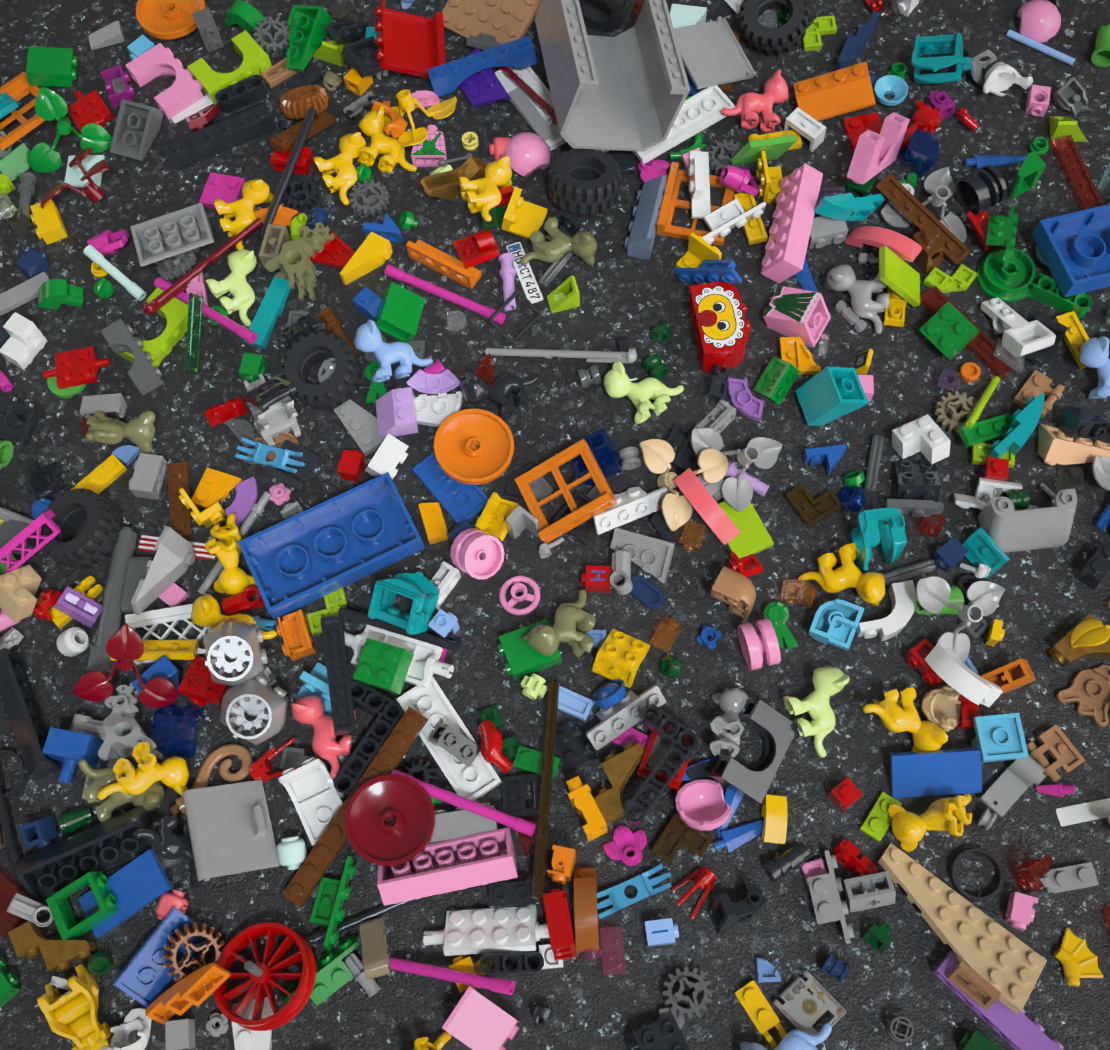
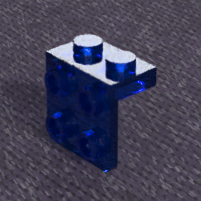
M175 704L160 707L153 713V742L157 746L154 749L162 755L194 757L196 755L197 723L204 717V709H197L196 706L192 705L176 707Z

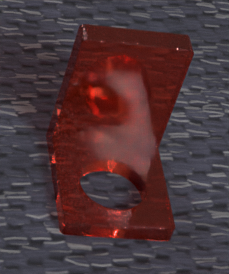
M940 514L924 516L917 530L936 539L943 528L946 517ZM929 517L936 518L939 523L929 519Z

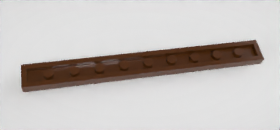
M410 706L408 707L282 893L283 896L298 907H303L348 840L345 829V815L348 804L355 792L371 779L390 775L429 719Z

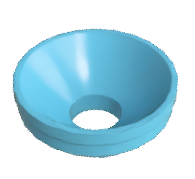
M886 75L879 78L874 87L875 98L880 103L888 106L902 103L908 93L907 83L895 75ZM892 94L894 99L888 100L884 95Z

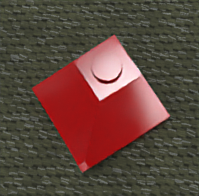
M878 112L843 119L842 126L852 153L854 154L859 136L867 130L880 135L883 123Z

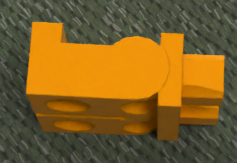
M579 776L567 781L570 792L568 793L569 802L572 808L575 807L576 813L583 818L586 824L582 827L587 841L590 842L607 833V824L591 795V789L588 784L583 786Z

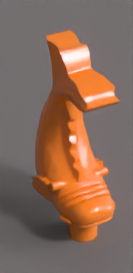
M384 100L383 103L375 101L371 110H377L382 105L384 113L392 119V122H388L384 126V132L388 136L392 135L394 139L398 138L405 132L407 122L399 113L391 108V101Z

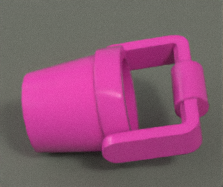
M726 165L722 169L719 180L722 184L733 189V191L737 193L745 191L754 196L760 191L756 178L750 175L748 169Z
M127 229L114 233L106 230L88 239L87 244L92 245L102 255H113L118 253V248L125 246L129 239V233Z

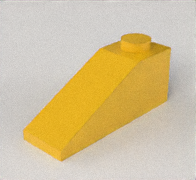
M371 231L340 272L343 284L347 285L382 266L392 255L390 241Z

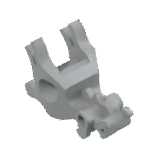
M262 373L258 374L260 379L248 383L247 380L243 381L246 392L266 382ZM289 396L271 405L269 410L261 412L258 407L247 402L250 411H252L256 431L266 445L276 447L273 439L281 433L292 431L295 438L301 436L296 419L298 415L294 408V401Z
M131 683L129 684L130 686H118L116 691L119 692V695L109 696L105 699V705L110 707V704H112L113 710L102 722L106 737L98 751V755L104 761L110 758L107 767H114L120 758L130 757L136 760L132 755L133 749L139 742L148 741L150 744V753L161 761L165 760V757L154 749L157 747L156 744L144 734L142 728L135 721L134 717L139 709L134 705L138 702L139 692L137 690L134 691L135 688Z

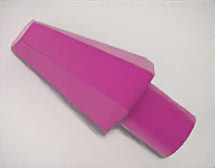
M1055 783L1036 786L1039 793L1064 797L1065 794H1075L1074 785Z

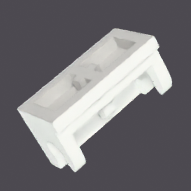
M444 561L431 580L440 590L435 607L437 610L461 578L460 571Z

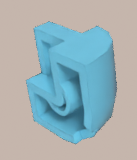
M839 599L828 601L817 610L809 630V635L825 645L829 643L848 651L864 608Z

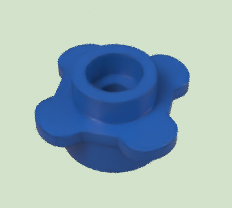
M705 625L702 628L701 635L697 636V642L707 645L709 649H714L717 640L721 638L722 634L715 628Z

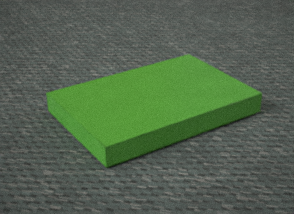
M795 135L749 141L732 157V165L757 162L761 151H765L767 161L778 159L797 142Z

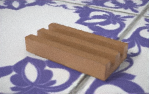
M287 58L260 74L269 87L273 88L299 71L288 70Z
M963 961L953 971L949 972L947 976L951 982L985 1010L995 1003L1002 994Z

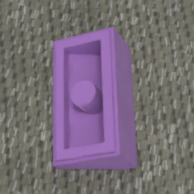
M67 586L54 608L91 628L101 613L102 605Z

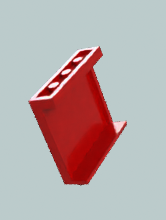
M381 0L380 5L376 6L375 17H377L375 31H378L376 37V45L378 46L376 59L379 60V68L430 79L428 69L446 64L443 13L436 12L433 19L387 9L385 8V0Z

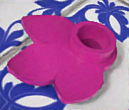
M654 159L645 164L642 161L639 162L640 178L644 183L661 175H666L667 183L669 175L666 170L671 167L670 163L664 160L655 161Z
M618 825L614 830V841L603 844V849L610 859L621 860L627 866H635L642 860V850L647 844L646 834L642 829L632 833L628 827ZM629 852H635L632 857L627 856Z

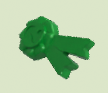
M378 361L371 362L365 368V376L371 382L366 404L372 403L376 405L377 393L379 398L387 393L384 386L385 381L373 382V375L379 369Z
M779 601L766 605L763 610V617L769 618L779 648L783 649L784 647L783 639L788 650H791L792 647H797L798 643L786 626L789 618L787 606Z

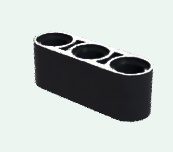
M252 75L219 90L215 94V99L220 111L224 114H229L266 97L267 88L260 75Z
M537 951L489 952L476 959L474 971L478 975L487 977L531 976L543 968L544 958ZM528 958H530V959H532V960L534 961V964H535L534 969H531V968L528 966V964H527V959H528ZM506 959H509L512 962V970H509L506 967ZM483 960L489 961L491 965L490 971L484 969Z

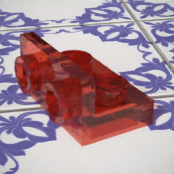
M1048 854L1035 858L1013 873L1017 878L1015 879L1017 885L1023 891L1026 890L1027 893H1031L1045 888L1039 878L1051 871L1049 866L1055 863L1051 856Z

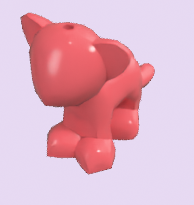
M781 69L777 70L765 82L763 94L753 92L742 94L733 109L722 108L721 113L726 116L740 114L742 127L749 130L757 126L759 123L758 114H760L761 131L766 133L774 132L775 125L781 123L779 116L772 111L773 104H779L789 99L788 86L781 76Z
M321 696L301 697L291 704L293 717L302 724L313 726V753L329 761L331 764L330 778L335 779L340 772V763L337 756L350 755L352 735H344L339 742L335 741L333 719L331 716L324 715L325 705Z

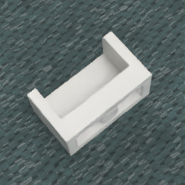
M797 107L785 121L784 131L794 129L811 141L809 147L811 152L824 141L826 127Z

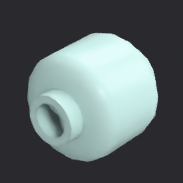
M298 835L282 838L281 843L277 845L280 865L287 866L288 870L298 869L307 858L305 841L299 839Z

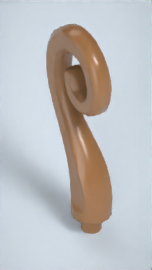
M227 744L215 749L203 762L190 790L207 787L209 777L215 765L229 755L238 756L242 766L236 773H231L229 768L233 762L231 759H226L220 765V776L225 781L232 783L243 780L249 774V766L252 764L251 753L247 748L238 744ZM183 796L175 799L176 804L170 807L173 815L179 812L186 813Z

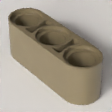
M379 917L360 922L363 963L367 979L391 974L383 918Z

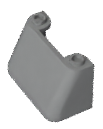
M1075 489L1061 490L1055 496V505L1051 507L1015 511L1014 505L1009 498L992 497L978 516L980 527L987 532L1004 553L1063 546L1069 540L1077 506Z

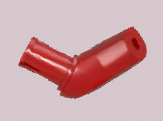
M485 720L478 727L481 736V755L487 763H494L503 773H506L511 769L513 763L501 753L502 735L492 721Z

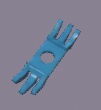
M242 437L241 441L256 447V449L237 446V450L253 457L240 454L235 455L236 458L247 462L269 465L290 473H296L297 469L285 466L286 464L295 467H304L305 465L303 462L288 458L289 455L292 457H302L303 452L261 444ZM274 451L276 453L275 459L268 462L266 459L267 454Z
M660 864L639 876L597 893V899L609 895L608 899L597 904L598 910L612 904L614 906L599 914V919L672 887L671 883L655 889L652 886L672 876L671 873L668 872L649 880L648 877L663 869V865ZM633 885L636 887L638 893L635 898L629 899L625 896L624 889L627 886Z

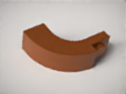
M596 868L574 869L576 952L599 951Z

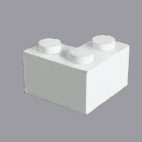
M15 312L3 326L11 337L1 347L0 353L6 360L25 370L32 363L37 353L44 348L47 339L32 321Z
M928 414L892 430V447L902 459L920 451L931 464L949 457L950 439Z

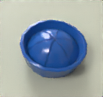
M616 679L604 684L595 691L591 698L592 701L603 709L614 706L626 696L627 692L624 681Z

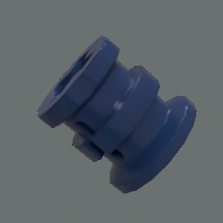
M312 208L310 210L312 216H310V223L308 225L311 230L315 229V223L319 222L325 225L327 222L326 218L329 216L328 211L325 209Z
M831 951L822 963L820 971H827L830 977H836L837 981L841 983L851 965L848 963L844 964L843 960L839 957L835 958L833 956L834 952Z

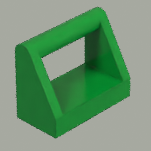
M1035 151L1027 155L1008 194L1010 199L1016 198L1036 187L1046 164Z

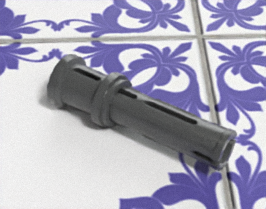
M23 172L19 177L21 184L18 186L20 199L17 217L21 221H25V217L26 220L30 219L31 198L35 194L34 184L37 180L36 176L31 172Z

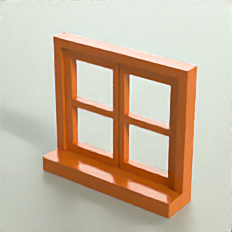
M24 71L0 87V94L6 92L16 102L29 93L35 97L34 100L17 111L15 109L10 112L11 116L0 123V130L15 119L21 123L19 127L2 138L0 136V149L2 151L45 121L38 114L29 120L22 116V114L35 106L40 90L39 87L28 84L27 75Z
M672 162L657 222V235L689 240V235L693 232L703 237L710 232L695 230L697 218L693 219L691 229L671 225L675 207L691 210L690 201L677 199L681 181L689 182L690 176L688 171L679 170V163ZM709 175L710 186L725 188L722 207L733 201L735 191L722 184L719 180L720 176ZM710 205L711 213L721 208L720 206ZM725 236L716 237L712 244L723 246Z
M585 439L580 440L515 479L532 516L538 520L540 531L538 535L546 543L591 519L593 515L601 513L617 504ZM581 454L589 473L567 485L558 467ZM552 472L560 490L538 502L530 487V483ZM592 477L601 496L578 508L570 489ZM563 494L572 513L549 525L541 506Z

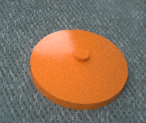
M138 0L136 17L140 26L147 34L159 39H176L191 33L197 28L192 13L205 9L206 3L205 0Z
M465 409L458 411L442 422L435 435L434 454L439 467L451 479L463 484L481 485L492 482L508 469L513 458L514 439L511 430L500 417L486 410Z

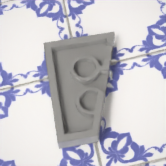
M348 400L334 409L335 414L365 456L381 446L386 437L379 438L378 423L375 416L352 400Z
M616 527L610 548L615 551L623 550L630 552L631 561L647 573L658 578L662 583H666L675 543Z

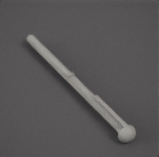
M486 348L485 350L487 356L545 357L548 359L556 356L562 358H587L586 362L615 363L620 361L621 363L630 364L637 359V353L632 348H629L628 352Z

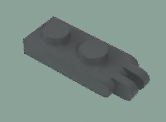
M887 499L885 508H897L900 510L901 516L911 515L912 517L919 518L941 514L944 504L933 500Z

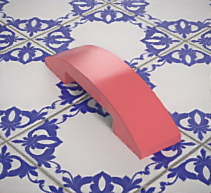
M875 226L854 228L845 240V244L862 248L864 244L878 248L887 246L902 260L913 262L922 250V246L912 239L895 231Z
M690 468L673 480L724 545L741 533Z

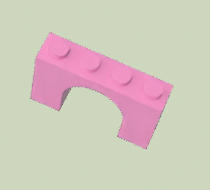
M161 43L125 65L130 76L140 87L161 75H173L176 77L171 87L154 97L158 108L164 112L168 120L204 97L201 92L203 88L197 79L193 80L188 69L184 70L178 58L175 59L171 50L168 47L165 48Z
M893 112L885 118L880 135L871 130L861 134L847 178L852 179L854 183L863 185L893 163L899 153L910 119Z

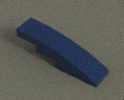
M873 11L868 24H860L856 36L848 35L838 59L836 70L848 67L864 50L878 25L879 12Z

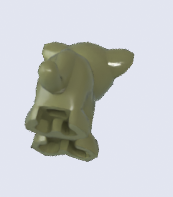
M549 217L545 222L544 229L550 236H544L540 231L536 230L530 238V241L533 243V252L524 255L520 260V264L525 266L534 259L554 263L566 252L573 251L586 264L592 266L595 263L594 254L597 250V242L592 234L585 230L575 233L572 237L564 234L557 228V218Z
M96 410L94 416H89L86 424L90 426L89 432L85 435V440L89 443L96 441L104 444H116L121 442L123 438H128L139 448L141 453L150 454L152 452L151 442L155 437V414L152 411H146L139 417L124 423L117 419L108 418L103 412Z
M579 591L577 602L559 605L554 615L553 627L549 625L535 626L530 633L522 637V640L528 641L535 651L549 657L557 650L560 642L569 644L573 654L578 658L581 657L584 651L590 653L594 642L593 637L586 633L590 632L594 627L595 618L592 614L582 610L587 598L586 591Z
M81 759L78 762L81 771L88 777H91V779L86 781L89 787L83 790L88 803L91 804L97 800L99 803L101 802V805L95 809L102 823L110 820L111 811L123 804L132 802L136 808L143 806L147 812L157 807L164 798L163 782L157 781L140 795L114 792L105 799L100 800L97 797L98 792L107 785L118 782L113 767L96 770L91 768L85 759Z

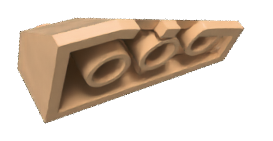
M1040 424L1038 427V454L1047 464L1091 463L1097 455L1110 458L1109 443L1099 440L1093 443L1092 440L1087 438H1073L1061 428Z

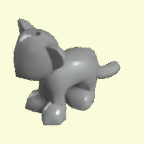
M842 264L831 269L826 276L824 288L826 290L848 291L851 296V307L855 315L872 320L875 325V333H882V321L877 313L885 312V308L889 307V295L881 293L876 297L875 301L871 300L872 293L883 292V288L887 287L879 279V273L873 280L866 281L856 280L855 273L848 264Z
M729 688L722 693H715L711 697L713 702L719 705L724 712L722 717L717 716L710 723L712 731L716 733L715 740L710 742V749L715 756L734 758L739 753L740 735L744 730L739 716L747 700L753 699L739 688Z

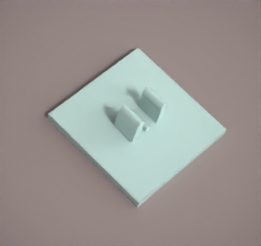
M88 155L82 160L81 165L88 172L93 165L105 159V156ZM69 156L64 183L66 182L73 187H83L88 180H80L84 174L77 164L71 168L69 167V163L75 157ZM102 172L90 176L98 187L101 184Z

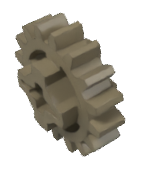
M958 391L954 395L948 392L946 397L942 396L936 404L934 415L938 416L936 422L943 423L942 429L948 427L949 433L953 429L956 434H959L957 429L965 426L966 421L977 404L972 403L974 397L967 398L965 392L962 396L959 395Z

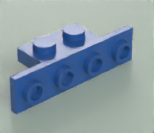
M703 260L699 268H675L673 270L679 280L686 284L713 282L731 284L742 282L741 277L734 270L736 264L733 260Z

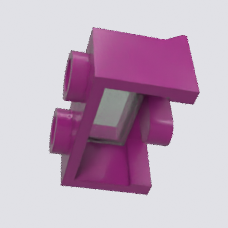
M121 65L100 71L106 83L105 87L109 94L108 98L114 109L120 106L122 99L134 101L133 95H135L132 84H128V82H131L128 72L123 71Z

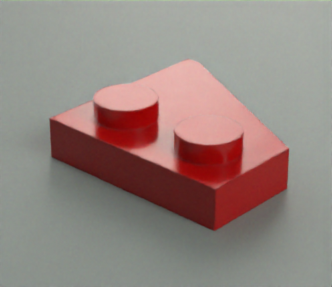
M332 232L335 238L332 241H326V244H323L324 250L321 253L314 252V257L310 258L312 262L343 269L355 252Z

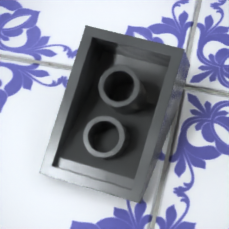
M122 99L110 153L143 161L160 130L164 112L152 106Z

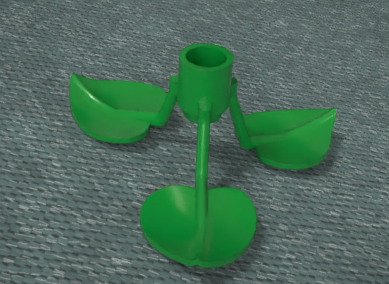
M40 87L35 101L36 113L46 121H52L56 118L58 132L51 148L48 144L40 142L31 150L30 164L35 172L50 173L56 171L61 166V155L54 149L60 136L69 135L71 131L79 138H82L80 145L83 150L91 146L93 148L91 153H100L111 146L113 137L99 124L88 123L82 128V135L79 134L75 127H72L71 120L63 117L67 114L68 110L65 100L55 91L46 87Z

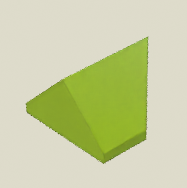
M335 40L322 41V45L317 49L313 57L342 67L345 60L341 56V52L347 42L338 44Z
M1049 116L1051 141L1088 142L1077 125L1078 121L1068 116Z
M570 275L547 296L552 313L580 306V295L574 276Z

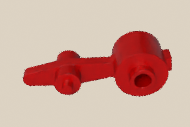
M921 100L915 102V106L919 110L916 111L911 119L913 125L906 129L901 149H908L910 147L911 140L909 137L920 130L923 135H927L939 127L942 118L937 108L933 109L930 105H925Z

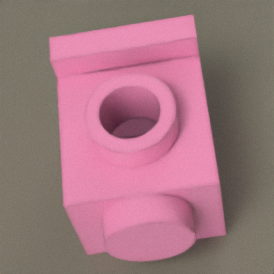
M1018 892L1009 894L1005 922L1012 923L1011 927L1026 930V926L1033 921L1035 916V909L1032 906L1038 903L1039 898Z

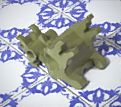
M319 222L315 223L316 227L313 230L307 226H300L299 233H303V236L297 240L285 242L279 255L265 264L268 272H273L279 268L281 272L277 273L275 277L289 280L290 289H294L296 283L299 290L298 299L300 301H304L306 290L311 301H315L316 267L310 257H314V252L321 253L324 250L323 244L335 238L333 233L331 235L328 233L330 228L328 226L325 228Z

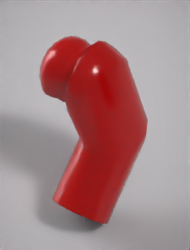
M960 108L956 112V119L966 125L971 131L978 127L979 123L968 115L966 108Z

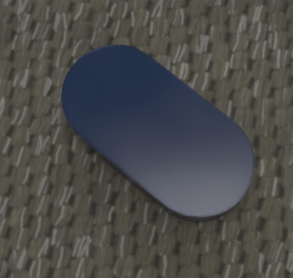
M641 575L631 577L633 588L630 594L650 610L659 609L664 602L663 593Z

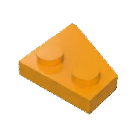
M780 337V357L800 371L798 375H816L821 371L820 366L816 365L812 359V354L805 348L804 342L800 337Z
M206 468L192 497V501L197 507L207 509L229 496V492L236 487L235 485L243 482V480L233 475Z

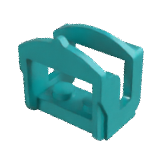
M960 32L951 35L915 37L911 61L912 66L915 67V83L958 82L961 80L962 71L971 70V57H963V38ZM955 53L954 56L922 58V55ZM957 64L956 72L920 75L921 69L936 72L938 69Z
M888 507L861 512L858 516L859 523L857 528H854L851 532L852 542L859 549V555L856 558L857 567L859 570H868V564L872 558L871 548L876 547L879 542L881 543L884 562L887 564L893 563L895 559L899 558L907 544L904 517L901 516L900 510Z
M422 572L401 573L394 575V578L377 581L370 603L368 618H378L406 629L408 634L415 635L426 632L437 605L440 590L433 582L424 577ZM396 593L413 599L410 613L404 614L400 612L399 608L393 607Z

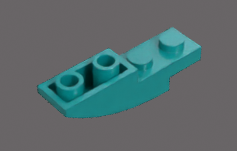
M839 193L836 196H825L820 199L814 211L831 219L862 221L866 220L881 205L885 198L882 194H869L866 197L854 198L852 193Z
M1042 392L1036 398L1032 396L1025 403L1026 407L1023 410L1018 409L1012 415L1013 421L1009 426L1010 429L1004 435L1006 438L1002 442L997 440L990 448L992 452L989 457L1000 458L1008 450L1015 455L1023 447L1041 416L1045 397Z

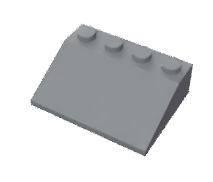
M202 203L130 226L141 267L214 242L210 220Z

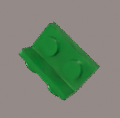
M773 356L753 390L780 405L800 371L791 363Z

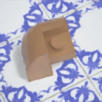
M724 566L712 587L710 596L729 604V612L748 620L754 606L756 591L752 581L745 575Z

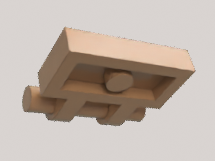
M1035 370L1012 402L1024 409L1026 407L1025 403L1032 396L1036 398L1042 392L1048 397L1044 401L1040 418H1043L1053 409L1052 405L1054 402L1061 398L1065 387L1062 384H1058L1055 388H1051L1050 384L1053 380Z
M1057 724L1037 737L1042 746L1038 748L1033 741L1026 745L1030 752L1029 755L1036 759L1045 769L1044 775L1049 776L1053 782L1061 778L1056 772V769L1059 767L1066 775L1085 761ZM1045 751L1054 759L1055 762L1053 764H1050L1043 755Z

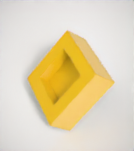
M994 619L990 624L985 645L994 647L998 641H1002L1005 629H1002L1003 621Z

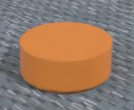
M973 362L963 364L959 371L960 378L967 383L977 381L981 374L980 367Z

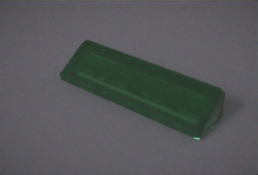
M189 293L185 354L186 373L199 372L203 297L193 293Z

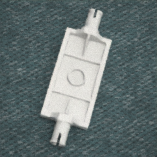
M367 625L361 634L353 635L344 632L345 645L352 647L354 650V656L351 660V664L354 666L358 665L366 639L370 638L404 648L414 654L405 679L407 683L427 689L434 673L451 678L452 674L449 672L453 673L454 671L453 665L439 662L443 651L439 646Z
M536 906L447 911L444 930L424 931L423 941L424 946L444 944V955L451 956L485 954L489 952L535 951L536 942L540 941V938L550 937L548 925L537 922Z

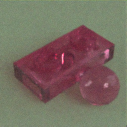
M623 926L599 928V951L592 948L585 949L581 952L582 958L587 962H593L598 957H601L603 976L625 975Z

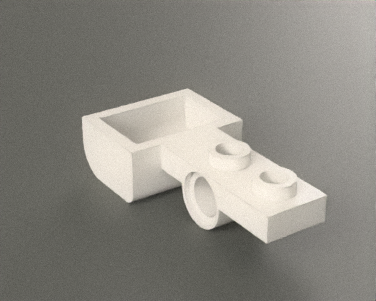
M998 297L982 302L981 310L993 319V327L997 333L1004 332L1002 346L1014 357H1021L1054 344L1056 335L1038 320L1026 321Z

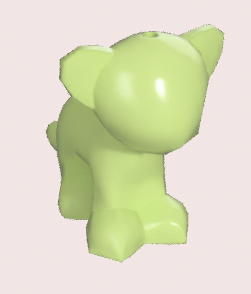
M242 249L232 252L227 256L231 273L224 280L207 279L205 281L212 294L219 298L221 305L225 307L227 313L230 314L239 310V317L242 323L250 327L252 322L247 316V311L254 303L256 297L253 289L246 281V275L254 270L257 260L253 250ZM226 292H230L234 298L230 299L229 297L221 296Z
M620 361L615 362L613 368L604 377V387L611 398L628 396L637 409L635 414L636 424L643 423L651 416L649 413L650 408L653 409L656 415L661 414L667 409L665 403L671 401L669 396H675L684 391L682 385L676 388H668L653 377L633 383L625 373V368Z
M819 667L815 669L812 680L815 691L803 700L791 696L782 697L784 705L791 715L794 714L796 716L804 712L809 713L812 718L810 722L804 718H797L794 720V723L798 725L797 731L800 736H815L814 747L821 758L827 755L823 747V739L836 725L835 714L830 706L829 698L839 693L848 684L850 678L836 667Z

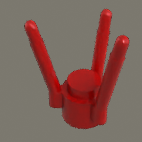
M291 738L278 749L272 747L261 758L249 766V773L256 781L262 779L263 782H266L269 779L283 776L282 772L285 770L269 774L272 770L269 761L281 753L284 747H288L295 742L296 738Z
M703 866L700 870L696 869L691 875L670 888V891L673 892L694 879V885L676 902L677 906H680L697 888L701 890L705 888L690 915L691 920L695 918L709 892L715 887L713 882L717 878L706 866Z

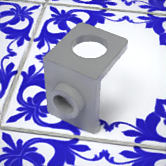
M990 50L980 53L970 61V75L981 87L984 86L982 68L997 60V56ZM982 57H990L987 61H980Z

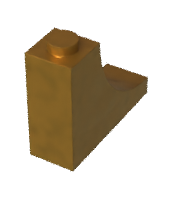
M1088 614L1081 622L1095 618ZM1074 627L1048 652L1052 660L1063 667L1082 658H1101L1110 661V638L1100 645L1072 648L1071 635L1075 629Z

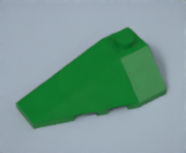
M293 5L288 18V70L303 71L328 34L325 29L327 24L332 22V18L322 6Z

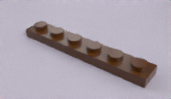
M891 174L886 176L876 186L875 189L918 231L926 227L936 231L938 239L944 245L943 255L955 266L971 253L970 249Z

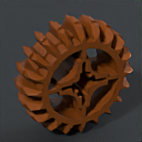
M310 84L286 91L280 98V107L287 118L305 119L309 107L315 108L318 111L317 114L322 113L329 105V100L325 88Z
M193 922L192 929H189V926L184 924V932L181 933L177 928L175 933L178 936L176 938L173 936L168 937L172 945H164V949L170 952L162 954V958L168 960L163 965L165 968H170L167 972L169 976L175 975V982L193 973L182 970L185 966L188 967L196 964L202 968L210 963H217L219 955L223 951V948L220 947L225 944V941L218 940L221 936L219 932L213 934L215 930L213 926L206 930L207 924L202 922L198 929L197 922ZM192 936L208 938L204 942L200 941L197 944H193L188 940ZM183 944L185 952L177 963L176 953L179 946ZM212 945V956L206 964L204 955L209 950L208 947ZM188 946L195 951L200 950V952H197L199 954L198 958L201 960L200 962L190 954L191 951Z

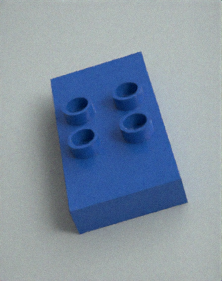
M1110 204L1039 221L1032 236L1064 297L1110 286Z
M389 472L238 542L266 608L274 620L425 549L423 541Z

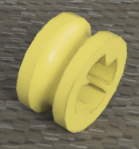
M467 132L462 136L463 147L466 150L472 151L478 147L479 141L476 133Z

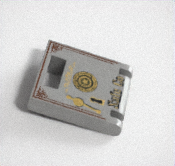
M804 970L802 974L807 981L805 982L798 976L779 995L785 1004L782 1005L777 999L772 1003L797 1030L808 1034H817L818 1032L812 1025L826 1011L833 1017L829 1022L833 1027L846 1014V1010L807 970Z

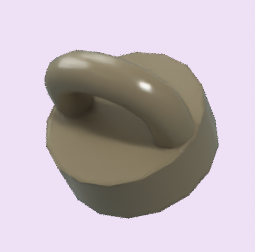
M327 71L323 77V84L328 91H335L342 82L341 78L331 71Z

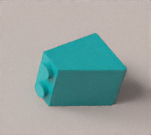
M826 367L795 391L808 426L826 425L868 404L855 368Z

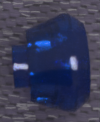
M850 486L839 495L840 506L850 512L862 510L866 503L864 490L860 486Z

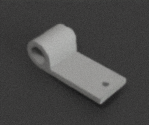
M1031 756L1024 759H1015L984 793L980 800L1001 818L1033 783L1037 786L1046 777L1043 774L1045 769Z

